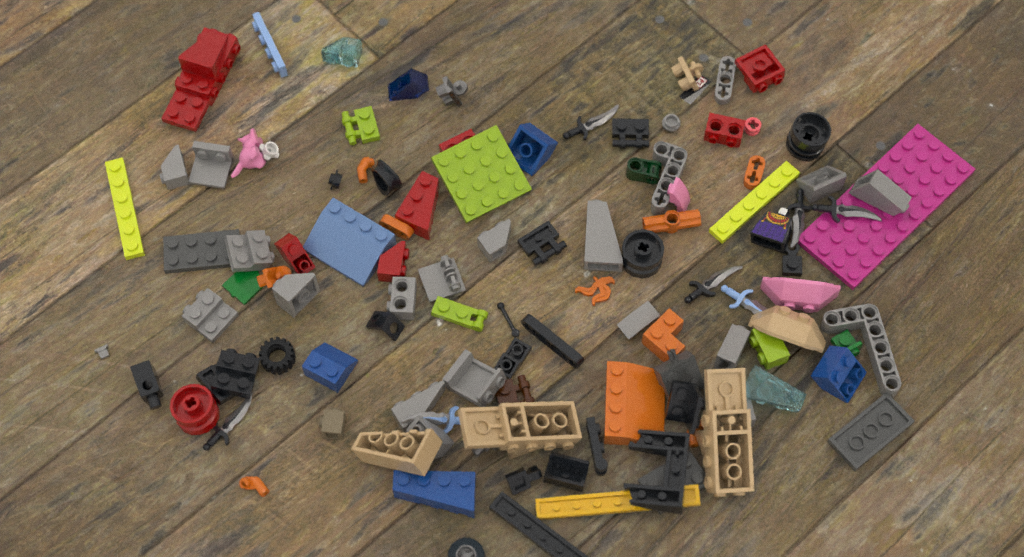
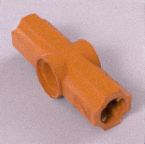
M698 209L682 212L669 210L663 215L643 217V229L654 233L667 232L673 234L679 229L701 226L700 211Z

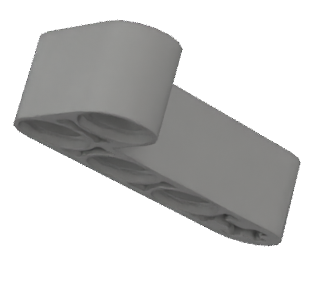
M664 141L655 143L652 155L653 160L661 162L662 166L665 167L652 196L650 209L655 216L663 215L667 212L671 202L669 194L663 188H668L670 183L673 184L676 177L681 179L688 155L684 148Z

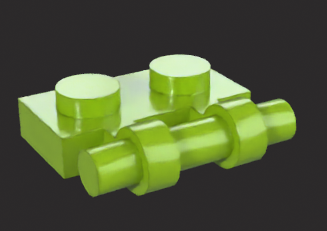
M372 106L354 110L355 116L353 117L349 115L348 111L342 112L343 118L341 121L342 125L345 126V136L349 140L350 145L357 144L356 139L361 138L363 144L380 140ZM352 125H358L359 130H353Z

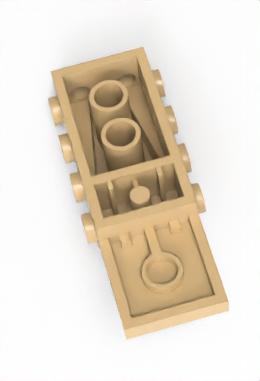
M745 368L704 370L706 410H703L701 424L704 430H695V436L703 455V465L706 470L704 486L706 492L714 493V497H725L726 493H733L734 496L745 495V492L754 491L750 409H747Z
M574 401L501 403L498 407H468L458 410L465 449L499 448L500 451L507 450L509 459H514L539 449H544L545 451L554 450L555 448L569 450L574 448V445L582 439Z

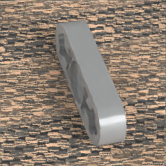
M730 56L723 57L719 64L714 100L720 105L729 103L731 98L736 65L735 59ZM726 63L729 64L728 71H725ZM726 77L730 82L722 83L720 79ZM722 89L725 90L724 98L721 97Z

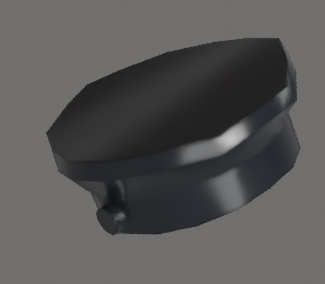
M379 159L377 165L371 171L379 191L383 195L388 196L392 190L401 188L402 183L399 176L389 165Z

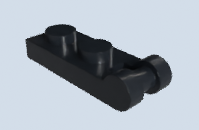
M594 417L586 418V428L595 473L598 476H604L607 473L608 462L602 457L605 450L603 441L599 442L598 435H601L600 425L595 422Z

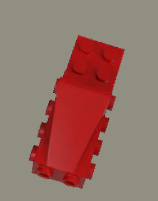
M204 27L202 33H199L197 37V42L179 55L178 60L182 72L175 80L176 90L161 118L164 123L194 132L197 131L208 107L213 106L218 97L219 91L240 52L241 46L235 35Z

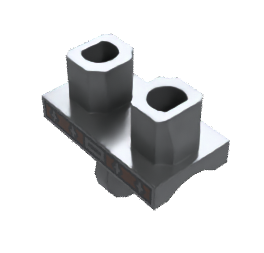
M447 76L442 78L443 84L435 87L440 99H443L446 106L453 103L458 107L463 105L458 96H463L467 92L468 85L466 82L459 80L453 84Z

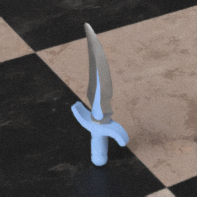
M727 285L721 286L722 292H726L725 294L737 300L735 304L729 305L730 309H735L740 304L745 309L751 310L753 314L767 309L757 300L746 297V295L752 294L753 290L748 289L740 294L732 288H728Z
M452 407L448 414L444 412L417 413L403 419L401 423H412L417 416H421L436 426L447 424L443 431L448 433L454 424L460 425L459 417L454 416L459 407Z

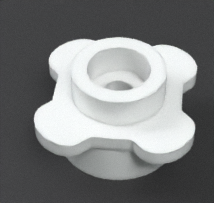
M269 141L265 145H259L265 160L279 157V149L274 142Z

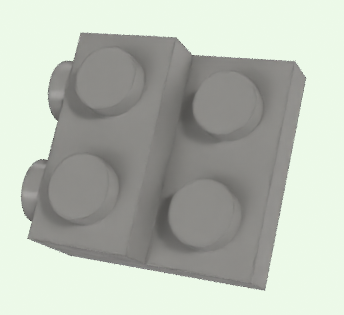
M265 230L246 231L244 235H226L224 241L232 272L262 271L263 269L270 268L274 262V253L269 250L270 236L265 234Z
M207 288L205 291L201 290L195 297L196 301L192 305L188 304L182 311V318L185 323L214 343L239 314L223 302L220 296Z

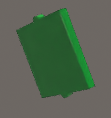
M258 271L235 272L222 285L231 294L232 298H236L244 306L263 288L259 287L257 276L260 275Z

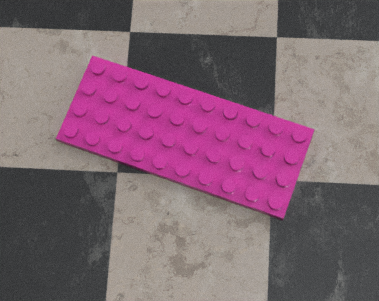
M919 124L910 130L863 175L865 176L878 169L909 194L912 198L908 203L909 208L904 213L892 216L852 196L849 193L853 187L852 185L836 200V205L844 204L845 206L853 205L865 208L879 216L882 221L865 217H845L842 214H836L840 219V222L836 223L831 218L830 213L824 212L800 235L797 244L852 290L875 270L976 170Z

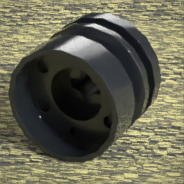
M806 112L797 116L786 138V147L789 153L802 161H812L818 158L831 136L830 123L825 117L814 112Z

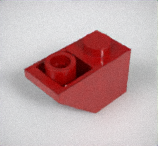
M288 233L274 243L283 259L296 274L308 273L316 268L296 236Z
M406 241L399 242L380 255L377 270L378 281L392 282L393 277L406 276L407 266L404 264L405 260L409 259V249L406 247Z

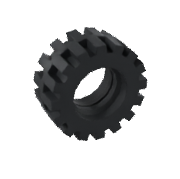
M272 337L269 342L267 340L264 342V346L261 345L259 358L263 368L268 373L271 372L274 375L278 373V375H281L283 371L287 373L288 368L292 369L296 356L293 346L289 341H286L285 338L281 340L280 337H276V340H273ZM276 350L285 352V357L281 361L273 362L269 359L270 354Z

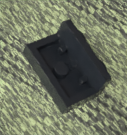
M551 452L543 482L582 492L590 462Z

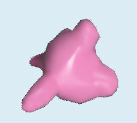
M254 128L250 129V133L243 138H238V141L242 142L243 148L240 152L239 163L231 174L232 178L239 175L243 168L261 169L266 164V160L259 149V145L263 144L261 137L258 138Z

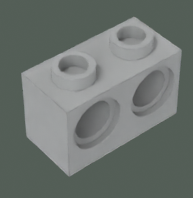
M393 277L392 283H389L388 295H391V301H387V312H391L399 320H414L417 292L416 277ZM400 288H406L403 292L398 291ZM399 305L405 306L403 309H397Z

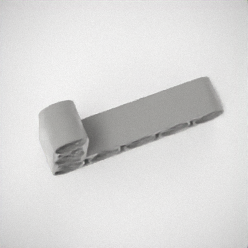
M863 304L827 311L820 324L821 330L826 334L844 332L847 329L848 331L861 329L881 395L888 393L892 398L895 397L901 387V379L878 308L873 304ZM865 314H870L872 318L865 316ZM846 317L852 318L853 321L847 320ZM827 320L833 321L834 324H829ZM870 331H874L878 335H873L870 333ZM875 349H881L883 353H879ZM881 366L887 367L889 371H884ZM886 384L892 385L895 389L888 388Z

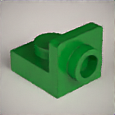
M848 329L832 337L830 340L833 346L847 347L854 357L860 353L863 345L861 341L856 342Z

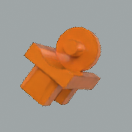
M284 265L266 268L262 270V275L257 276L259 287L267 286L272 288L278 279H281L284 275L291 274V270Z

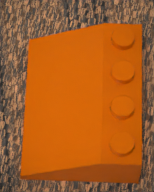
M607 361L604 444L629 445L630 441L636 444L641 437L638 434L639 429L664 431L665 392L658 383L654 369L629 362Z

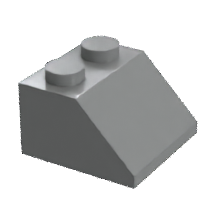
M314 273L284 275L272 287L277 305L293 318L320 292Z

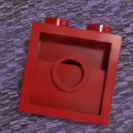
M766 44L735 59V65L744 75V81L753 93L757 91L762 93L768 89L769 85L773 83L774 85H779L784 79L785 68Z

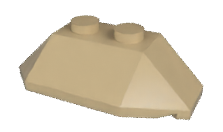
M773 306L752 315L749 321V327L800 347L816 350L820 353H823L826 341L815 320L808 314L791 311L789 307Z

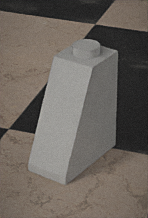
M878 169L858 178L849 192L852 196L892 216L904 213L909 208L908 203L912 198Z
M732 324L717 354L713 369L736 368L751 331L747 330L744 326Z

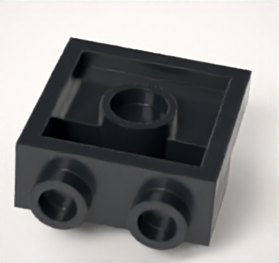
M231 348L226 349V351L221 350L211 390L250 399L260 358H257L253 353L239 354Z

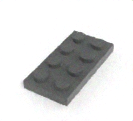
M239 229L163 237L165 274L231 267L224 239L226 235H240Z
M885 393L830 437L827 442L856 471L913 425L915 421L888 393Z

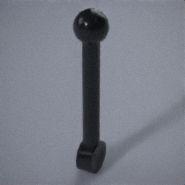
M499 302L497 308L502 311L512 330V336L518 337L519 330L515 329L504 309V303Z

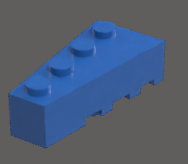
M394 470V498L417 504L422 503L432 508H441L455 514L460 513L475 518V472L427 471L425 476Z

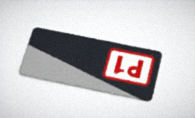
M703 75L695 79L699 89L694 91L693 88L684 91L680 98L692 104L711 83Z

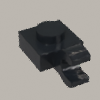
M537 465L530 467L527 471L522 467L505 475L513 496L531 488V481L543 477Z

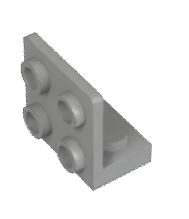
M194 141L192 148L196 157L189 177V183L224 189L234 158L231 147Z

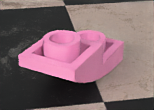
M676 177L674 183H670L667 194H669L670 202L677 206V212L687 210L690 195L681 179Z

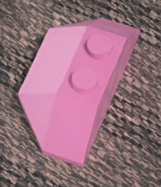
M763 277L760 289L775 305L789 307L791 311L801 310L805 313L818 312L837 298L841 286L802 279Z

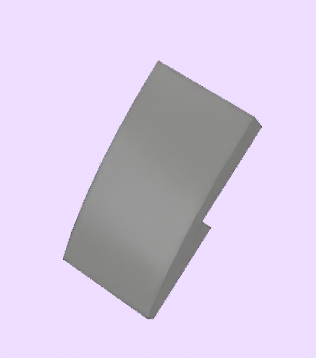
M647 301L620 321L617 326L631 340L661 315Z

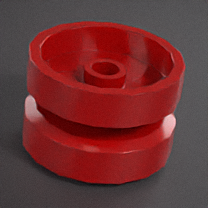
M189 384L181 387L175 392L170 401L169 408L178 426L187 434L202 435L215 427L219 420L220 410L211 392L200 384Z

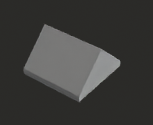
M827 165L796 179V182L804 190V195L809 203H812L841 190L847 175L845 172Z

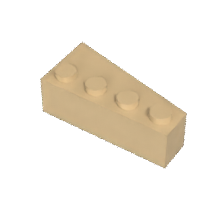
M415 429L402 433L399 430L392 431L391 433H384L383 431L360 432L351 450L364 463L425 476L443 441L433 429H425V431L421 432Z

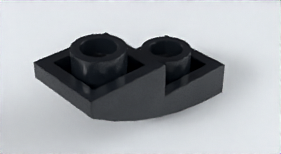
M514 338L507 351L503 352L494 369H503L505 376L511 379L530 353L532 347Z

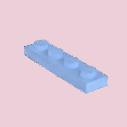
M260 13L252 14L254 19L251 22L255 32H259L258 38L261 45L266 46L264 50L268 59L272 58L273 60L271 64L274 72H278L281 78L288 76L286 66Z

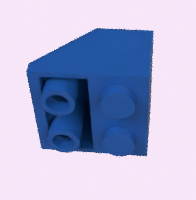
M829 346L811 374V377L821 389L843 402L849 403L867 372L847 347Z

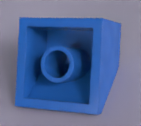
M529 122L519 125L508 147L519 167L533 176L551 157L558 142Z
M323 343L311 351L302 365L305 376L338 393L356 366L358 359L327 343Z

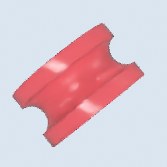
M750 117L745 122L744 131L750 136L757 135L761 129V121L758 118ZM750 124H753L755 129H751Z

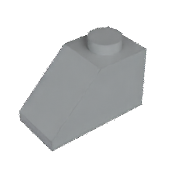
M179 144L175 145L161 165L162 173H159L162 184L166 183L168 190L190 184Z

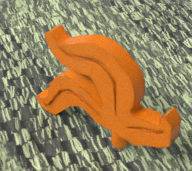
M594 276L595 282L592 287L578 286L575 289V293L580 292L584 296L589 297L593 296L598 288L600 293L592 298V305L595 306V303L607 301L611 295V289L607 285L615 283L612 277L608 276L598 279Z

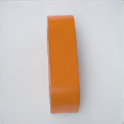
M752 156L748 162L743 184L749 190H754L761 182L765 168V160L761 156ZM755 162L759 163L757 170L754 169ZM752 175L755 176L753 183L750 182Z
M384 214L379 221L380 226L404 240H409L414 233L412 227L390 215Z

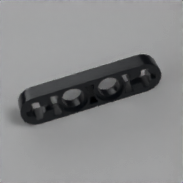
M527 314L521 320L522 326L572 367L578 369L584 362L581 354L535 317Z

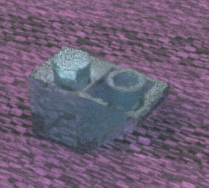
M342 37L322 48L323 62L341 64L346 67H358L363 51L362 42L360 39Z

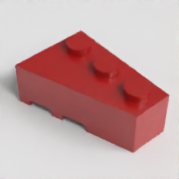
M422 171L395 214L396 219L413 228L414 234L430 240V232L440 190L439 178Z

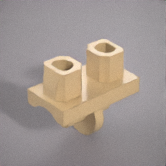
M683 56L677 58L679 63L671 67L676 78L683 74L686 75V77L678 81L683 91L693 88L694 91L698 90L699 87L693 76H696V78L702 76L701 72L704 69L702 64H696L695 61L690 62V67H688Z

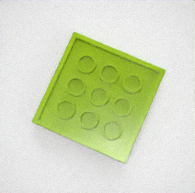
M497 125L431 157L432 163L466 224L532 190Z

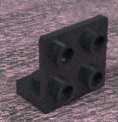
M672 381L664 416L666 420L684 422L689 433L692 435L695 434V429L699 428V412L703 410L705 403L696 383Z

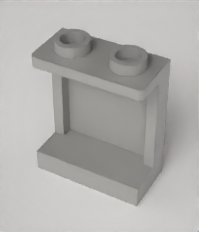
M466 349L442 378L448 390L479 407H486L493 400L498 389L503 387L507 379L503 369L498 368L495 370L474 359L472 353Z

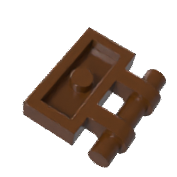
M525 375L517 377L519 381L517 385L513 384L512 378L505 380L503 387L499 388L495 393L498 405L501 403L535 402L534 397H531L529 390L531 387L529 381H526ZM522 392L524 400L518 401L516 393Z

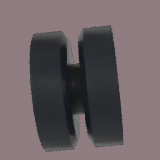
M645 229L635 230L628 234L622 245L621 255L624 270L631 276L641 279L655 275L661 268L664 245L661 238L656 233Z

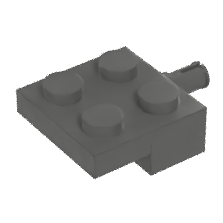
M675 349L668 350L669 360L653 368L659 385L663 387L667 401L673 380L696 383L699 391L705 386L695 356L688 350L676 355Z

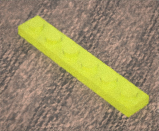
M123 157L106 161L105 166L124 256L126 260L145 256L125 161Z
M785 161L709 228V233L723 244L799 176L800 172L788 161Z

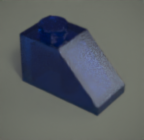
M412 68L388 84L390 101L416 99L429 91L428 75Z

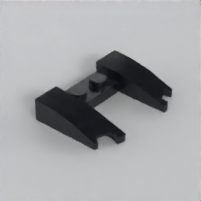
M639 429L640 439L636 444L630 441L628 448L639 452L666 456L663 486L624 483V490L629 491L632 497L629 500L630 505L661 512L683 514L690 433Z

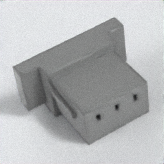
M107 344L94 350L101 359L109 357L107 350L109 346Z

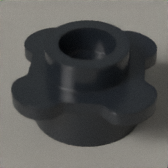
M338 169L335 174L331 173L328 181V184H331L330 190L333 187L339 188L343 175L338 173Z

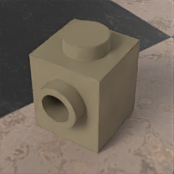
M340 408L325 409L324 416H320L319 421L323 438L343 440L346 425L345 411H342Z

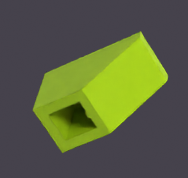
M755 328L751 330L749 337L750 345L756 349L758 361L761 365H764L766 370L788 362L790 354L783 340L765 334Z

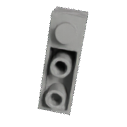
M444 380L432 383L428 389L414 393L408 400L399 401L391 408L392 415L402 432H406V429L411 424H402L401 421L417 413L432 411L446 390Z

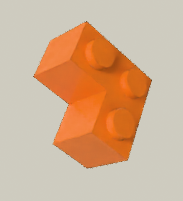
M669 308L643 333L642 344L663 362L669 360L667 351H670V349H675L676 355L685 351V345L675 336L682 330L684 320Z

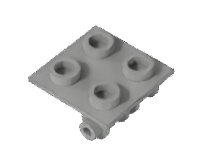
M448 255L442 256L441 261L418 269L429 302L436 301L437 296L445 298L466 291L454 258H450Z

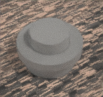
M668 114L663 118L662 126L666 131L674 132L680 127V119L675 114Z

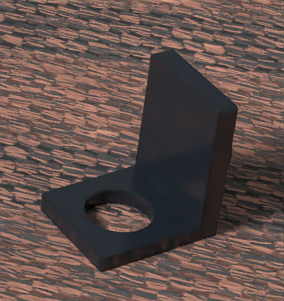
M374 311L366 327L368 329L382 330L393 341H397L405 325L391 312ZM393 322L397 324V331L394 334L390 331V326Z

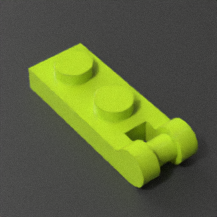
M437 296L431 315L482 332L484 328L483 322L487 319L488 312ZM471 316L476 317V321H471Z

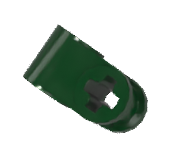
M633 157L628 160L625 172L626 177L632 181L645 182L652 185L658 184L662 163L656 160Z

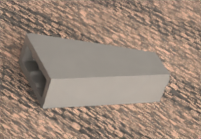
M601 200L588 201L584 270L622 272L623 258L607 202Z

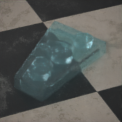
M757 365L751 369L746 382V398L755 400L759 404L768 403L776 408L797 413L801 410L806 397L804 392Z

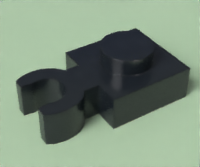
M799 244L795 245V250L793 251L787 246L786 255L782 256V276H802V256H796L799 252Z

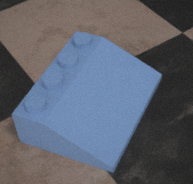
M332 198L321 212L303 248L311 256L364 287L378 269L380 255L396 245V238L394 233L337 199Z

